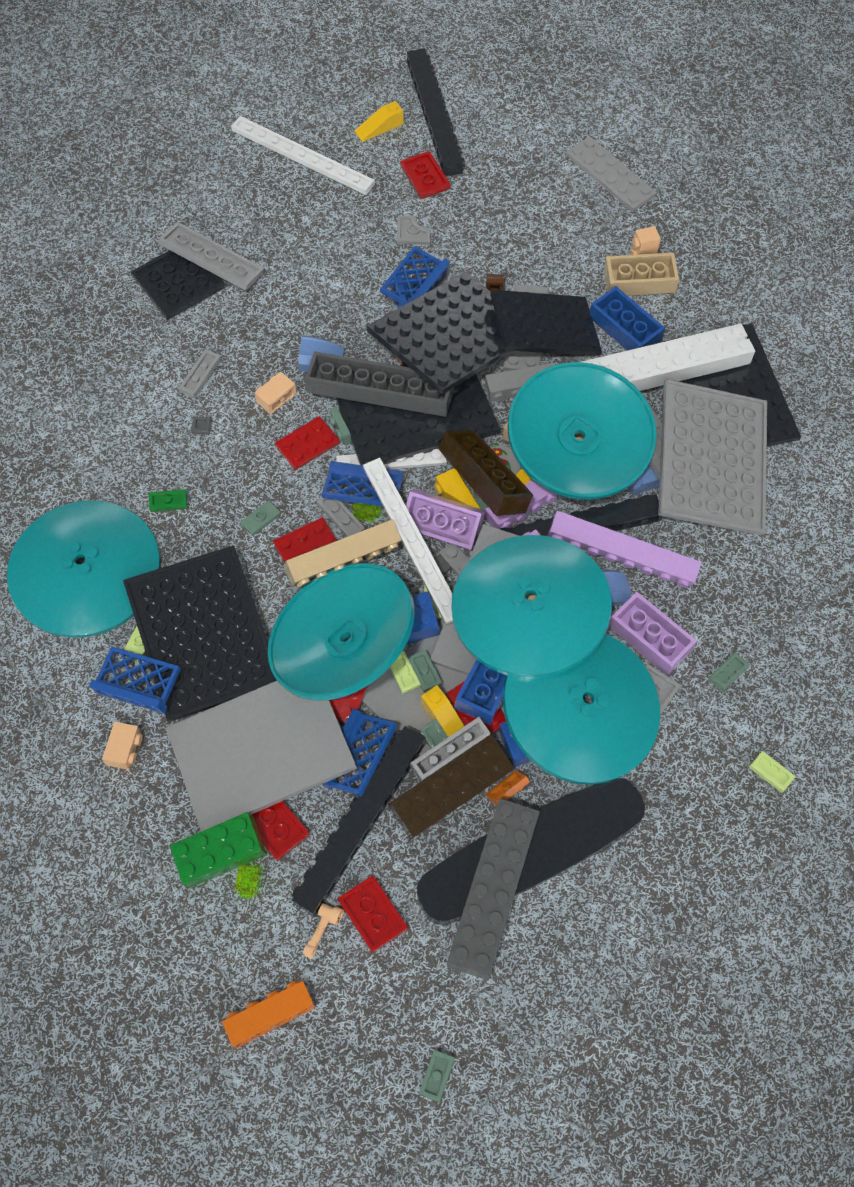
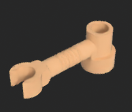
M325 903L321 905L318 915L322 917L311 940L304 948V956L310 959L313 958L328 923L337 926L344 914V909L337 906L331 907Z

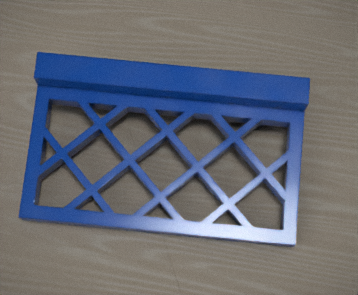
M414 246L380 288V292L405 305L436 288L447 274L450 261L445 258L441 261ZM414 253L421 256L422 259H414ZM427 263H434L437 266L428 268ZM416 264H424L425 268L417 269ZM412 265L413 269L405 270L404 266ZM419 273H427L428 277L420 278ZM415 274L416 279L409 280L407 275ZM404 275L405 280L397 281L396 276ZM418 283V289H411L410 284ZM398 285H407L408 290H400ZM395 286L396 291H389L386 288ZM410 294L411 299L407 301L402 298V295Z
M336 461L330 462L329 473L322 491V498L383 507L374 488L370 487L372 484L363 469V465ZM386 469L397 491L400 493L403 484V471ZM346 484L348 487L341 489L339 486ZM365 487L366 490L360 492L358 488ZM334 488L337 490V492L334 493L328 492L329 490ZM353 491L355 494L348 495L347 493ZM368 494H372L374 497L367 498L365 496Z
M111 646L96 681L91 680L89 687L98 694L165 714L167 710L166 701L181 668L177 665ZM115 653L120 654L123 660L113 664L112 660ZM137 659L139 665L130 669L128 662ZM154 664L156 670L147 674L145 667ZM125 665L127 671L118 676L115 669ZM167 669L173 670L170 677L163 678L162 672ZM142 670L144 676L134 681L132 674ZM112 671L114 678L104 681L105 675ZM159 675L161 682L151 686L149 679ZM129 676L131 683L121 686L119 680ZM146 681L148 688L141 692L138 691L136 685ZM163 686L164 692L162 697L155 696L154 690Z
M353 709L342 729V733L351 755L354 757L359 773L350 778L347 773L344 774L346 780L340 783H336L337 777L322 785L330 790L335 788L362 797L397 728V724L364 715L359 710ZM366 722H371L373 727L363 731ZM385 726L389 727L385 734L379 735V729ZM375 732L377 738L367 742L366 736ZM363 739L364 744L354 749L356 742ZM379 743L378 750L371 753L369 747ZM366 749L368 755L358 760L356 754ZM370 760L369 768L362 771L360 765ZM361 778L362 782L359 788H352L351 783Z

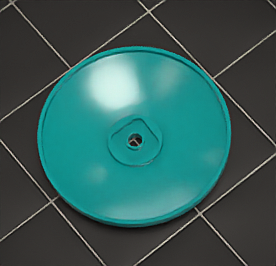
M562 363L536 373L524 383L516 394L510 408L507 425L512 452L527 475L545 489L573 499H601L627 489L646 470L656 445L655 419L642 393L619 373L592 363ZM575 434H582L584 439L578 440Z
M104 501L73 502L57 507L40 516L18 538L8 561V589L17 609L37 628L62 637L82 638L96 636L111 631L134 617L123 580L160 569V553L157 542L149 527L130 510ZM79 558H85L84 563L76 564Z
M524 535L496 542L479 552L469 561L456 581L452 594L451 610L454 627L460 641L467 651L484 666L512 677L543 678L557 675L576 667L598 648L609 627L612 598L609 584L603 571L583 550L558 538ZM528 594L536 596L534 600H528L525 597Z
M369 563L346 565L340 570L335 571L333 569L328 571L326 576L318 579L315 578L290 599L276 619L268 643L270 669L276 680L288 692L299 698L313 701H327L345 697L374 682L397 660L410 637L415 612L413 598L408 587L392 570Z
M605 634L598 648L585 661L566 672L543 678H518L506 675L503 689V708L510 733L518 747L531 762L558 779L585 785L610 782L626 775L645 759L655 743L660 725V702L654 681L639 657L625 644L608 634ZM583 695L590 696L592 699V703H585L583 700Z

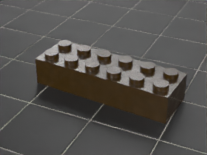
M475 430L445 431L438 450L491 509L493 514L502 516L526 513L533 494Z
M490 735L391 801L388 807L411 840L515 768L494 737Z

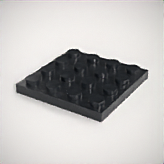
M171 250L131 271L132 277L167 320L225 288V283L219 276Z

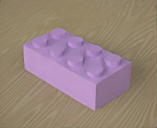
M418 489L410 491L406 507L420 534L467 549L474 548L485 510Z
M638 592L611 616L609 627L667 676L693 651L697 642L696 639Z

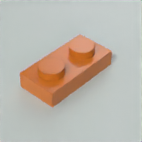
M515 770L485 795L490 802L497 806L499 798L508 801L510 797L521 791L530 781L526 775Z

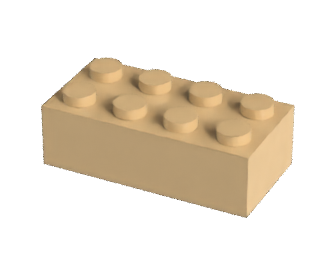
M674 253L606 256L604 275L607 292L617 286L627 296L676 293L679 276Z

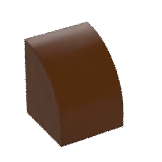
M487 273L486 288L490 292L492 290H503L504 274Z

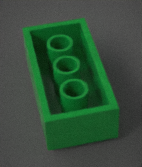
M248 812L169 845L182 885L188 888L267 855L254 817Z

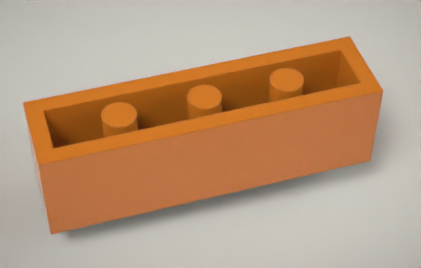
M303 980L289 983L286 985L287 989L281 992L276 990L266 995L267 999L261 1002L254 1001L249 1003L246 1009L239 1013L234 1011L228 1014L226 1020L222 1021V1024L232 1047L236 1049L314 1009L315 1006Z

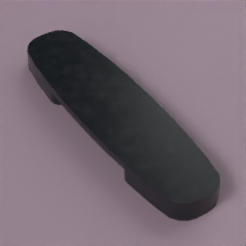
M615 779L591 786L536 809L540 812L515 896L559 875L590 856L601 853L637 828L645 814V805L637 789L626 780ZM487 835L445 859L421 877L417 885V899L424 915L429 921L436 925L445 926L461 920Z

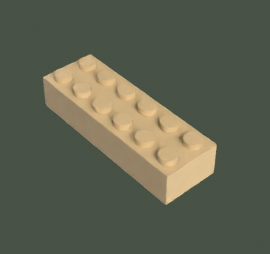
M392 519L289 559L283 567L291 586L297 585V588L307 585L310 579H318L328 575L327 572L333 569L337 571L348 564H359L366 557L367 560L373 559L381 554L383 550L385 553L391 552L398 547V543L402 539Z

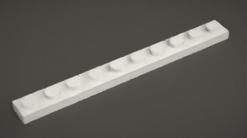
M242 116L231 126L233 132L364 195H367L375 185L374 179Z
M378 458L364 464L363 469L390 520H394L402 543L425 587L429 591L445 625L452 623V592L383 462Z

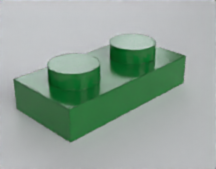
M186 489L149 492L150 512L187 509Z

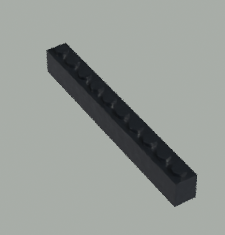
M425 48L407 51V65L441 170L446 177L463 174L465 160L464 157L461 158V148L459 145L457 146V136L453 134V124L449 122V112L445 110V100L442 99L441 88H438L437 77H434V67L430 65V55H427Z
M656 494L644 495L637 499H626L619 503H609L598 508L591 507L585 511H573L568 514L616 532L660 522L662 516L658 515L659 500ZM554 517L546 520L538 519L528 524L521 523L511 528L504 527L500 528V530L518 536H523L527 532L531 533L537 530L541 536H547Z
M404 726L402 731H397L393 738L394 743L391 747L388 746L382 756L383 760L378 764L362 797H355L349 806L350 811L347 815L344 814L338 823L339 828L335 833L332 832L326 842L328 845L324 851H319L315 858V865L313 868H308L303 877L305 879L301 886L298 885L292 893L293 904L313 917L317 915L321 905L327 900L411 768L410 763L417 759L426 745V737L407 726Z

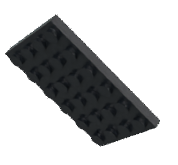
M492 290L490 293L505 351L587 356L601 355L602 349L593 319L590 316L586 297Z

